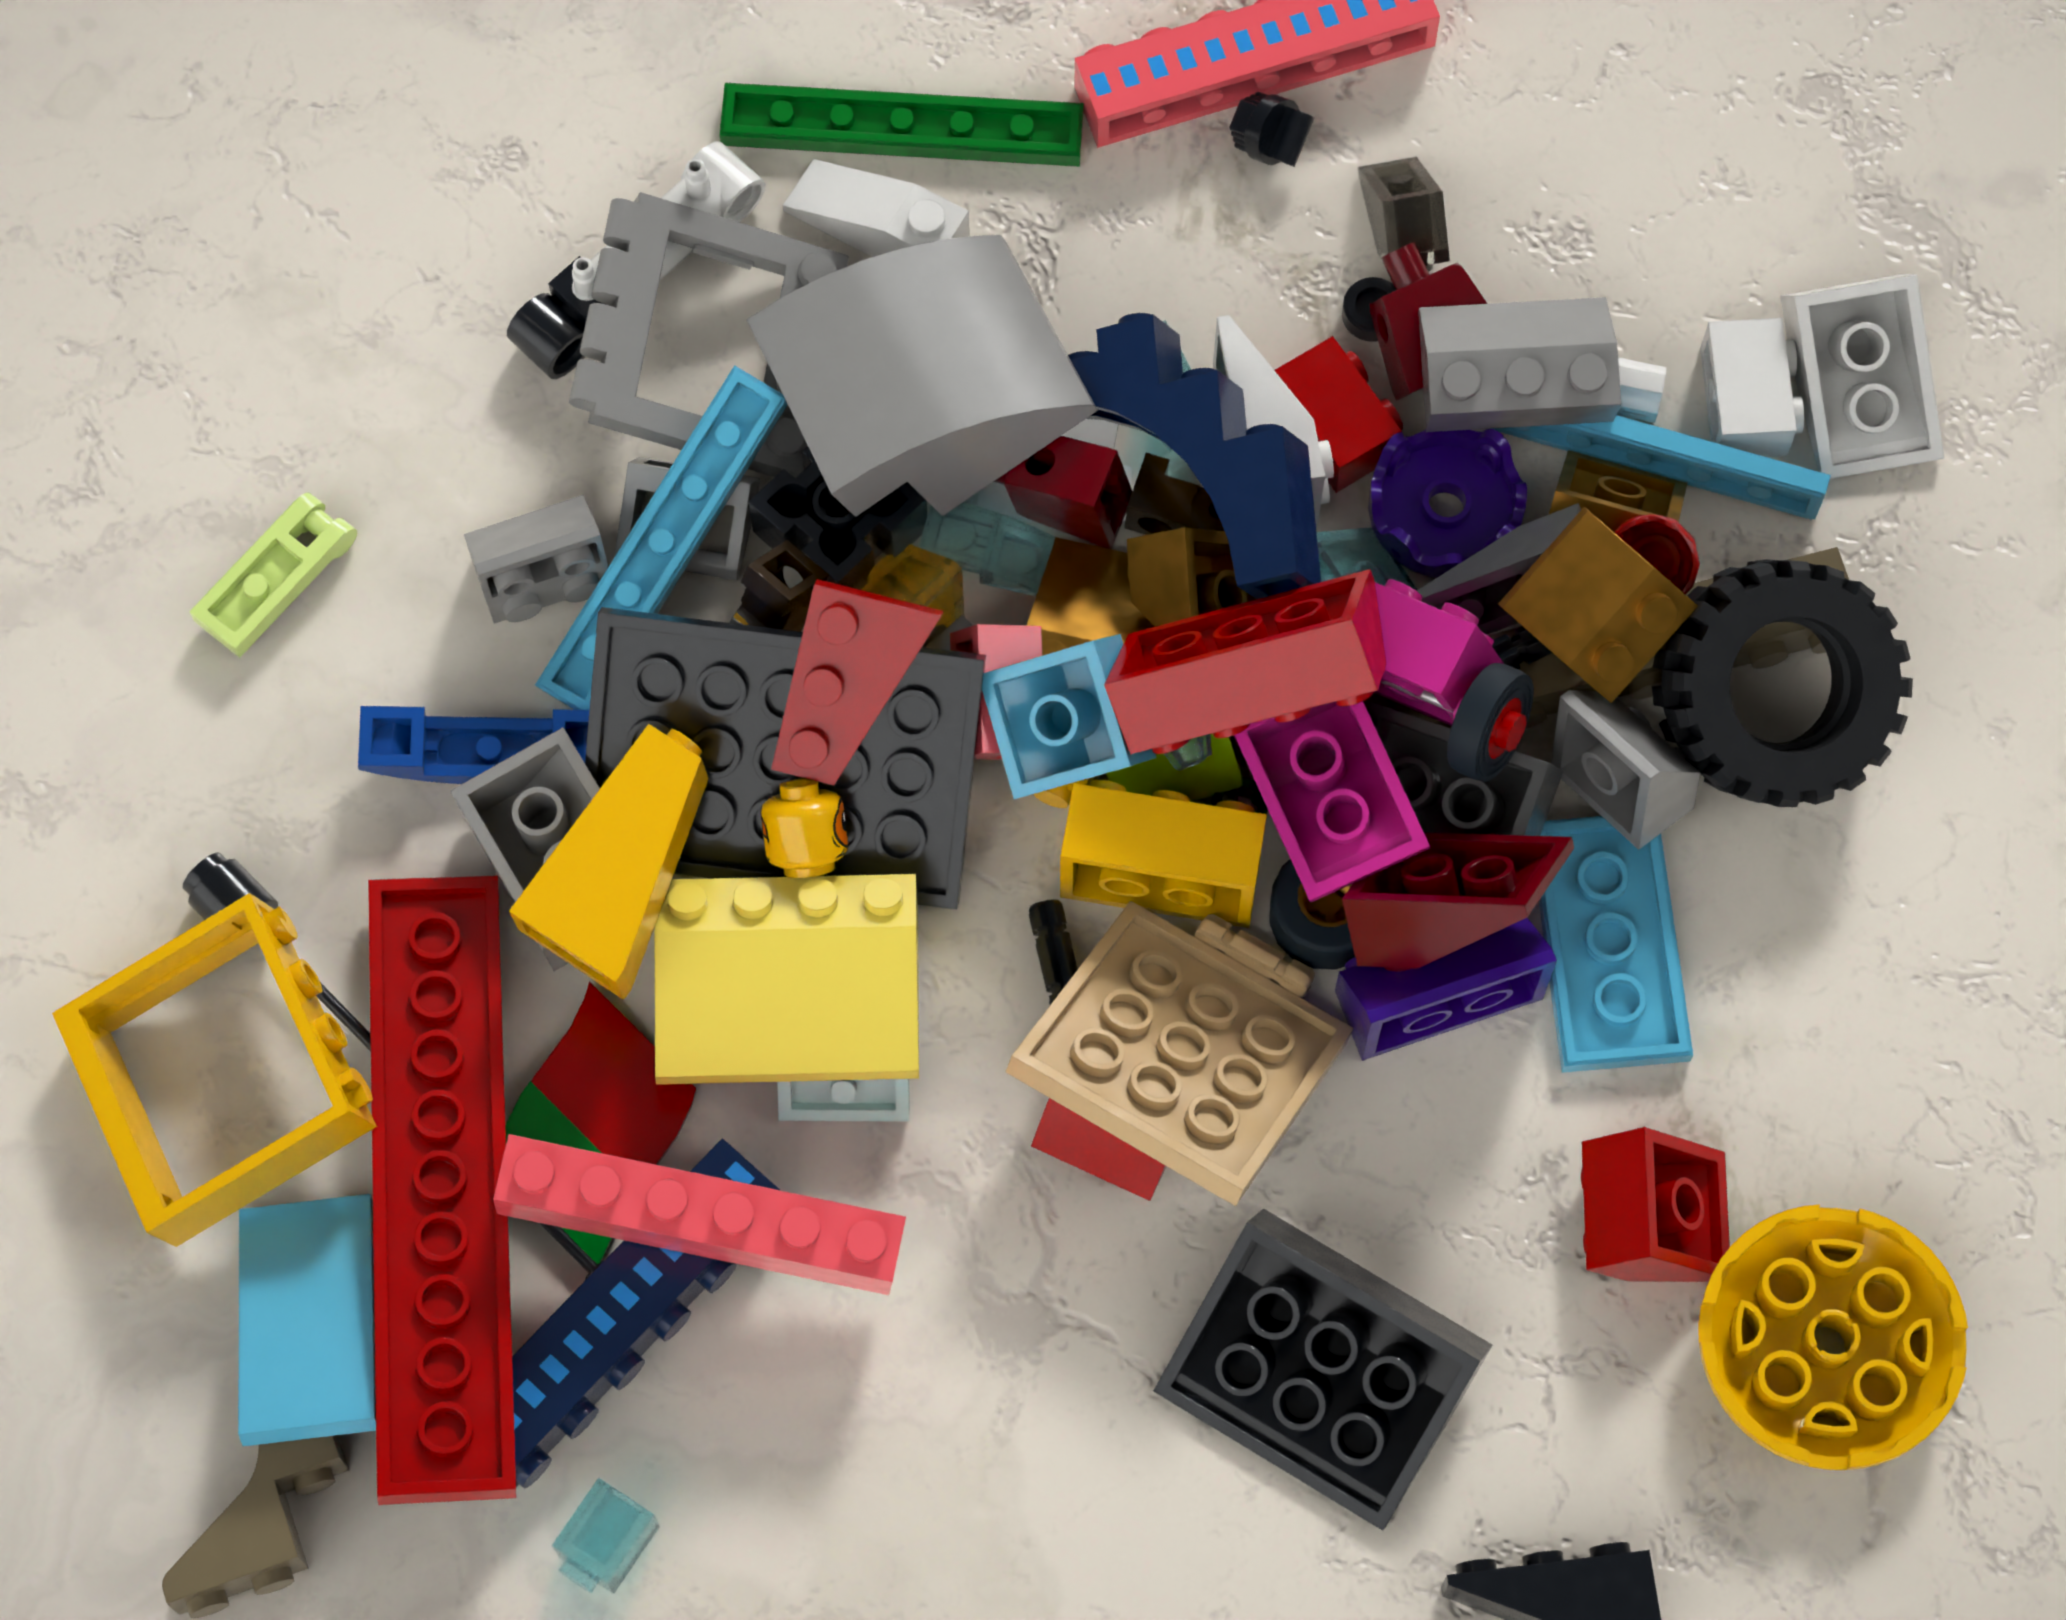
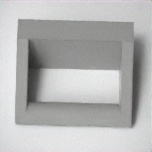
M638 457L628 462L615 556L641 515L646 491L656 492L671 468L672 462ZM744 475L726 505L735 506L728 553L698 549L684 571L738 581L752 525L748 501L758 493L760 478Z

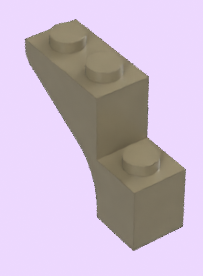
M339 1436L259 1445L256 1467L247 1486L165 1574L162 1581L163 1593L166 1603L179 1615L188 1612L190 1618L205 1617L229 1606L228 1597L250 1589H254L256 1595L281 1590L295 1581L293 1574L309 1569L285 1493L293 1490L296 1491L298 1496L317 1493L332 1486L336 1482L335 1475L349 1471Z

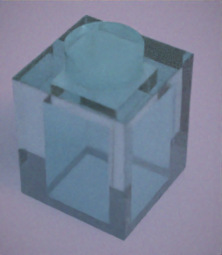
M598 1478L552 1544L558 1557L564 1561L559 1568V1572L590 1593L599 1584L614 1594L660 1526L655 1515Z

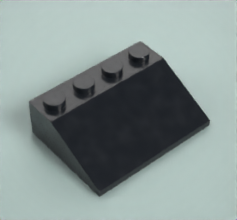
M1263 1208L1246 1223L1153 1391L1383 1531L1493 1345Z

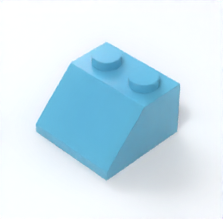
M1121 634L1093 640L984 673L982 692L1014 799L1157 758L1152 749L1130 754L1104 686L1123 646Z

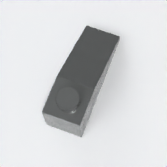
M1579 504L1515 528L1418 589L1417 591L1423 596L1421 602L1441 609L1445 602L1462 607L1479 619L1477 626L1487 635L1519 623L1498 603L1581 511Z

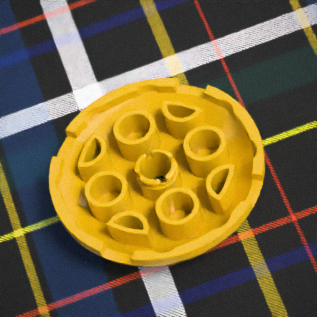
M1817 1204L1788 1209L1772 1215L1750 1228L1730 1246L1717 1264L1704 1291L1698 1322V1340L1702 1364L1713 1393L1728 1416L1746 1435L1770 1452L1801 1465L1825 1470L1863 1469L1896 1459L1912 1450L1924 1441L1949 1413L1958 1397L1967 1369L1965 1367L1967 1351L1966 1330L1968 1329L1966 1313L1960 1294L1945 1266L1934 1252L1909 1230L1891 1219L1861 1208L1858 1211L1824 1208ZM1828 1327L1836 1330L1845 1342V1352L1842 1354H1830L1824 1350H1818L1814 1336L1815 1329Z

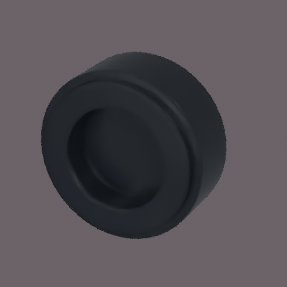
M1369 277L1361 279L1350 286L1344 296L1342 319L1345 327L1352 335L1364 341H1378L1370 314V304L1396 291L1393 283L1382 278Z

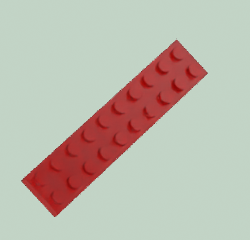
M498 875L368 880L371 1094L373 1097L371 1109L372 1118L377 1126L372 1129L378 1505L516 1498L509 1227L508 1216L497 1214L493 1201L506 1147Z

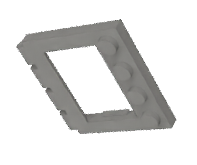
M640 192L634 202L622 198L611 200L603 242L613 248H603L600 252L591 296L601 303L589 305L580 347V353L583 356L594 360L580 359L577 361L569 403L576 408L590 412L589 424L682 450L702 416L636 397L667 242L670 241L692 248V253L748 270L753 266L782 275L784 280L780 298L822 276L847 267L849 256ZM767 363L764 383L782 393ZM788 405L748 468L749 470L775 477L785 469L794 478L804 471L802 451L808 445Z

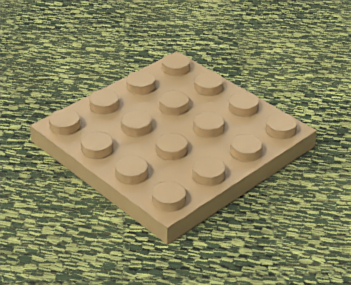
M1130 901L1012 1054L1006 1073L1232 1205L1237 1206L1346 1046L1354 1028Z

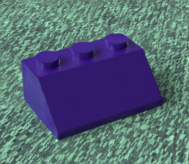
M1525 918L1418 969L1393 972L1386 970L1384 967L1357 966L1356 958L1354 957L1344 965L1345 970L1339 971L1335 993L1347 1024L1354 1028L1351 1034L1360 1057L1364 1061L1543 1000L1557 959L1551 946L1530 920Z

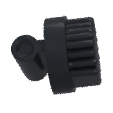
M1256 92L1255 95L1252 94L1250 97L1240 100L1229 129L1231 130V136H1233V142H1235L1234 147L1247 152L1250 158L1267 165H1275L1282 162L1295 167L1315 117L1301 112L1298 105L1290 99L1276 94L1266 95Z

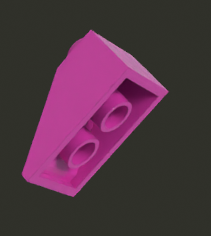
M1335 701L1312 707L1306 715L1289 722H1276L1274 718L1250 723L1247 729L1234 735L1310 903L1430 849L1427 838L1363 701L1351 706H1338Z

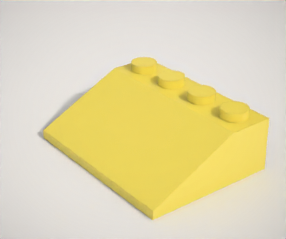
M916 874L671 880L654 928L656 1085L919 1079V959Z

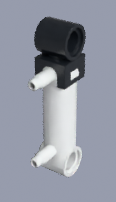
M713 142L700 150L687 162L681 176V181L661 198L741 222L760 202L765 192L766 184L762 178L722 142ZM668 241L660 280L690 255L692 248ZM600 252L590 260L580 256L548 283L551 295L549 293H542L534 296L517 311L507 328L508 339L551 379H559L576 368L578 360L585 358L580 353V347L589 305L601 303L591 296Z

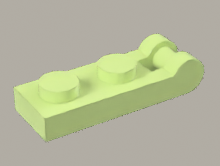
M311 493L302 494L189 611L193 621L240 658L333 559L341 557L349 550L357 537V530L343 518L334 520L324 512L325 504ZM309 531L316 538L308 547H305L297 538L301 533Z

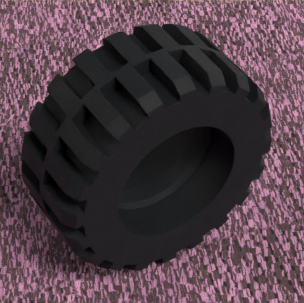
M1768 559L1749 561L1747 566L1742 568L1729 567L1714 574V583L1708 587L1697 586L1687 596L1698 607L1670 637L1666 650L1659 649L1655 654L1652 668L1662 669L1661 685L1651 687L1653 705L1663 707L1666 719L1659 723L1666 741L1677 744L1685 759L1704 777L1705 783L1719 791L1756 803H1766L1777 807H1797L1799 802L1816 805L1833 800L1835 790L1841 788L1851 791L1866 781V775L1862 770L1867 765L1881 767L1892 752L1889 747L1884 745L1890 732L1902 735L1908 716L1898 714L1897 710L1900 697L1912 698L1913 678L1901 676L1900 663L1911 659L1905 640L1894 639L1891 630L1897 626L1898 622L1888 607L1876 606L1872 602L1875 592L1861 581L1846 579L1843 571L1827 565L1810 564L1804 561ZM1792 622L1810 629L1822 643L1831 667L1830 694L1821 716L1804 734L1789 742H1766L1748 733L1735 714L1730 696L1731 671L1740 649L1756 631L1767 624Z

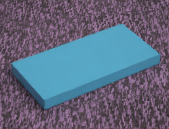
M1602 816L1545 821L1540 836L1572 837L1574 850L1539 900L1543 938L1551 946L1557 959L1549 982L1562 1073L1690 1062L1693 1057V1049L1661 834L1638 850Z
M371 1194L239 1209L238 1435L242 1446L376 1431L373 1201Z

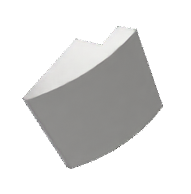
M1001 235L943 239L904 247L874 256L822 276L783 296L747 319L831 494L855 517L906 482L944 516L1098 411L1011 249Z

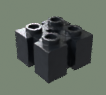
M807 446L802 451L804 471L794 478L783 469L748 501L753 532L771 549L786 540L791 542L829 574L827 582L864 590L876 579L875 559L882 552L892 561H895L929 529L927 500L906 482L855 517L831 494Z

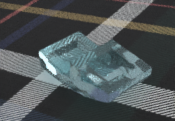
M961 503L944 516L931 505L918 548V557L920 561L978 573L980 584L1036 596L1055 536L1017 519L969 503Z

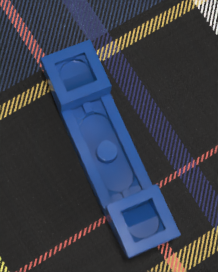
M360 706L358 769L402 779L463 784L562 727L585 763L589 710L553 709V718L426 716L425 707Z

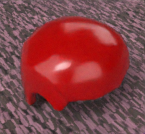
M1656 514L1639 515L1627 519L1613 531L1685 595L1694 587L1700 567L1695 538L1677 520Z

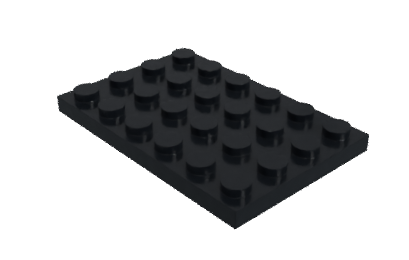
M602 607L597 617L585 765L598 787H602L648 724L666 735L671 729L677 730L690 738L702 750V754L699 757L702 758L709 779L674 874L712 879L787 877L784 875L783 868L774 866L767 860L760 810L765 801L772 796L780 794L779 785L781 783L802 779V777L771 770L803 632ZM922 647L835 785L818 782L819 789L835 792L841 797L848 839V851L841 859L834 862L835 869L820 876L916 874L917 905L957 910L960 901L986 655Z

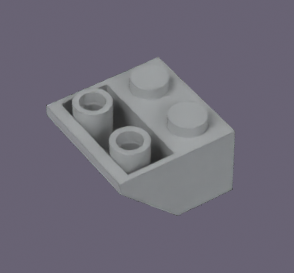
M584 495L464 534L494 624L504 620L520 622L536 616L543 607L564 600L568 602L588 600L608 569L601 535Z

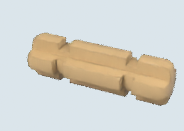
M1208 914L1201 921L1194 937L1303 999L1307 994L1315 976L1312 968L1296 959H1293L1291 964L1284 960L1285 953L1240 929L1238 934L1231 931L1232 924L1215 914Z

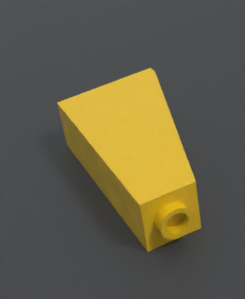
M650 724L646 726L509 910L519 931L623 1000L632 990L709 779L702 758L699 757L702 754V750L695 742L677 730L671 729L666 735Z

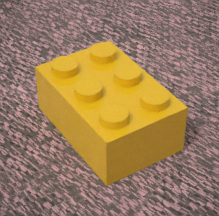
M1093 780L1088 785L1073 783L1060 855V898L1125 908L1130 901H1133L1152 913L1200 921L1208 914H1215L1231 923L1232 926L1250 927L1267 814L1256 813L1250 805L1237 801H1221L1216 806L1190 802L1191 800L1188 796L1175 791H1155L1152 796L1126 792L1127 789L1123 785L1107 780Z

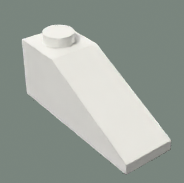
M817 159L812 160L783 204L784 212L871 257L933 241L970 237L969 211L915 183Z

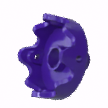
M1425 429L1409 437H1405L1402 432L1393 435L1383 448L1371 480L1368 511L1372 529L1381 546L1395 561L1411 571L1437 578L1522 524L1527 502V484L1522 481L1514 466L1508 440L1497 430L1486 429L1483 432L1473 430L1426 432ZM1449 493L1461 501L1463 510L1456 516L1443 517L1431 509L1429 500L1436 494Z

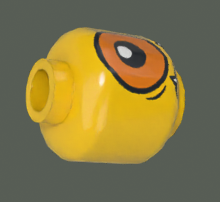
M806 778L781 783L779 785L780 794L772 796L765 801L760 810L767 860L772 865L783 868L784 875L791 878L816 877L832 872L835 869L834 862L841 859L848 851L844 806L841 797L835 792L819 789L818 781Z

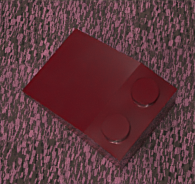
M1424 833L1430 849L1353 883L1343 896L1342 902L1357 966L1384 967L1386 970L1393 972L1418 969L1527 918L1574 850L1572 837Z

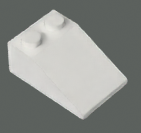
M1899 274L1780 295L1787 340H1794L1796 345L1797 372L1795 380L1799 396L1803 400L1804 416L1818 472L1831 475L1830 479L1945 459L1917 274Z
M1230 315L1217 317L1213 369L1220 371L1243 389L1247 430L1257 425L1276 424L1283 426L1308 445L1316 527H1318L1321 504L1329 503L1330 501L1328 478H1333L1334 476L1333 458L1329 441H1318L1313 417Z

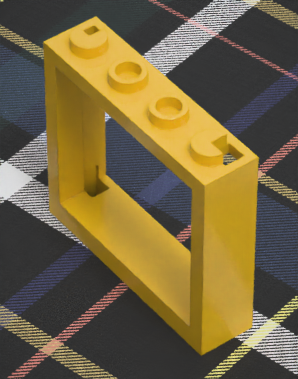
M251 893L233 902L52 1013L146 1233L175 1247H178L377 1127L367 1107V1104L373 1100L371 1091L362 1075L355 1068H349L343 1055L342 1049L348 1045L345 1034L334 1017L327 1012L324 1013L316 996L323 991L321 982L309 963L302 958L299 959L292 944V941L298 938L293 922L280 906L273 909ZM259 943L333 1107L182 1197L111 1032Z

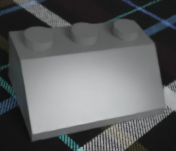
M1606 297L1421 307L1418 310L1426 432L1614 421L1622 403L1617 340Z
M562 727L451 790V793L469 827L515 903L600 788ZM538 943L553 971L568 964Z

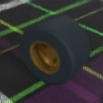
M1289 859L1282 865L1272 885L1269 924L1277 944L1292 959H1296L1313 969L1336 970L1344 967L1349 960L1355 957L1342 902L1343 896L1352 884L1310 903L1293 863ZM1316 911H1317L1320 915L1324 916L1326 919L1320 917V916L1316 913Z

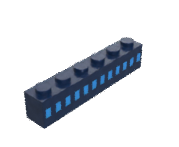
M723 1138L690 1171L780 1190ZM623 1241L512 1356L516 1487L520 1484L524 1489L528 1488L540 1478L552 1461L548 1453L565 1435L570 1439L580 1435L598 1414L599 1409L595 1404L612 1386L617 1390H621L628 1385L645 1364V1360L641 1357L644 1352L659 1337L664 1342L671 1339L688 1321L691 1311L687 1307L704 1289L709 1293L718 1290L732 1275L737 1264L629 1241Z

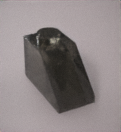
M1411 157L1358 167L1361 189L1377 253L1380 258L1415 242L1428 271L1432 270L1433 264L1450 261L1443 191L1419 159Z

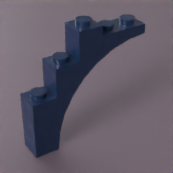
M1132 313L1125 315L1119 319L1118 324L1096 329L1098 353L1079 351L1068 355L1098 410L1086 419L1105 420L1143 431L1167 444L1188 464L1211 497L1229 542L1236 583L1239 588L1254 598L1260 599L1321 582L1307 444L1283 426L1276 424L1257 425L1247 430L1243 389L1220 371L1212 368H1196L1183 373L1180 334L1154 314Z

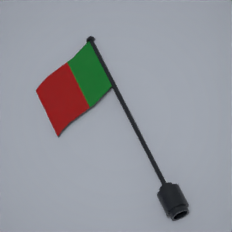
M219 852L213 853L199 862L187 875L182 886L190 895L188 899L189 905L204 920L248 893H251L273 909L278 907V901L236 859L227 860ZM589 981L584 1000L569 1030L520 1094L505 1125L506 1143L508 1134L658 1165L678 1138L692 1108L696 1087L693 1084L656 1085L655 1046ZM321 983L323 991L316 995L317 998L371 1052L370 1032ZM539 1223L588 1272L585 1280L603 1262L602 1260L613 1239Z

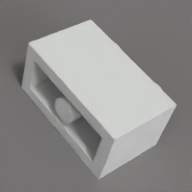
M1783 318L1708 322L1700 353L1711 442L1764 457L1787 456L1795 434L1803 432L1804 405L1801 396H1792L1790 377L1796 376L1797 350L1794 340H1785Z

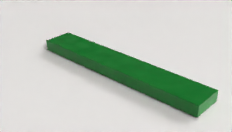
M725 83L719 137L720 142L725 146L1080 167L1084 103Z

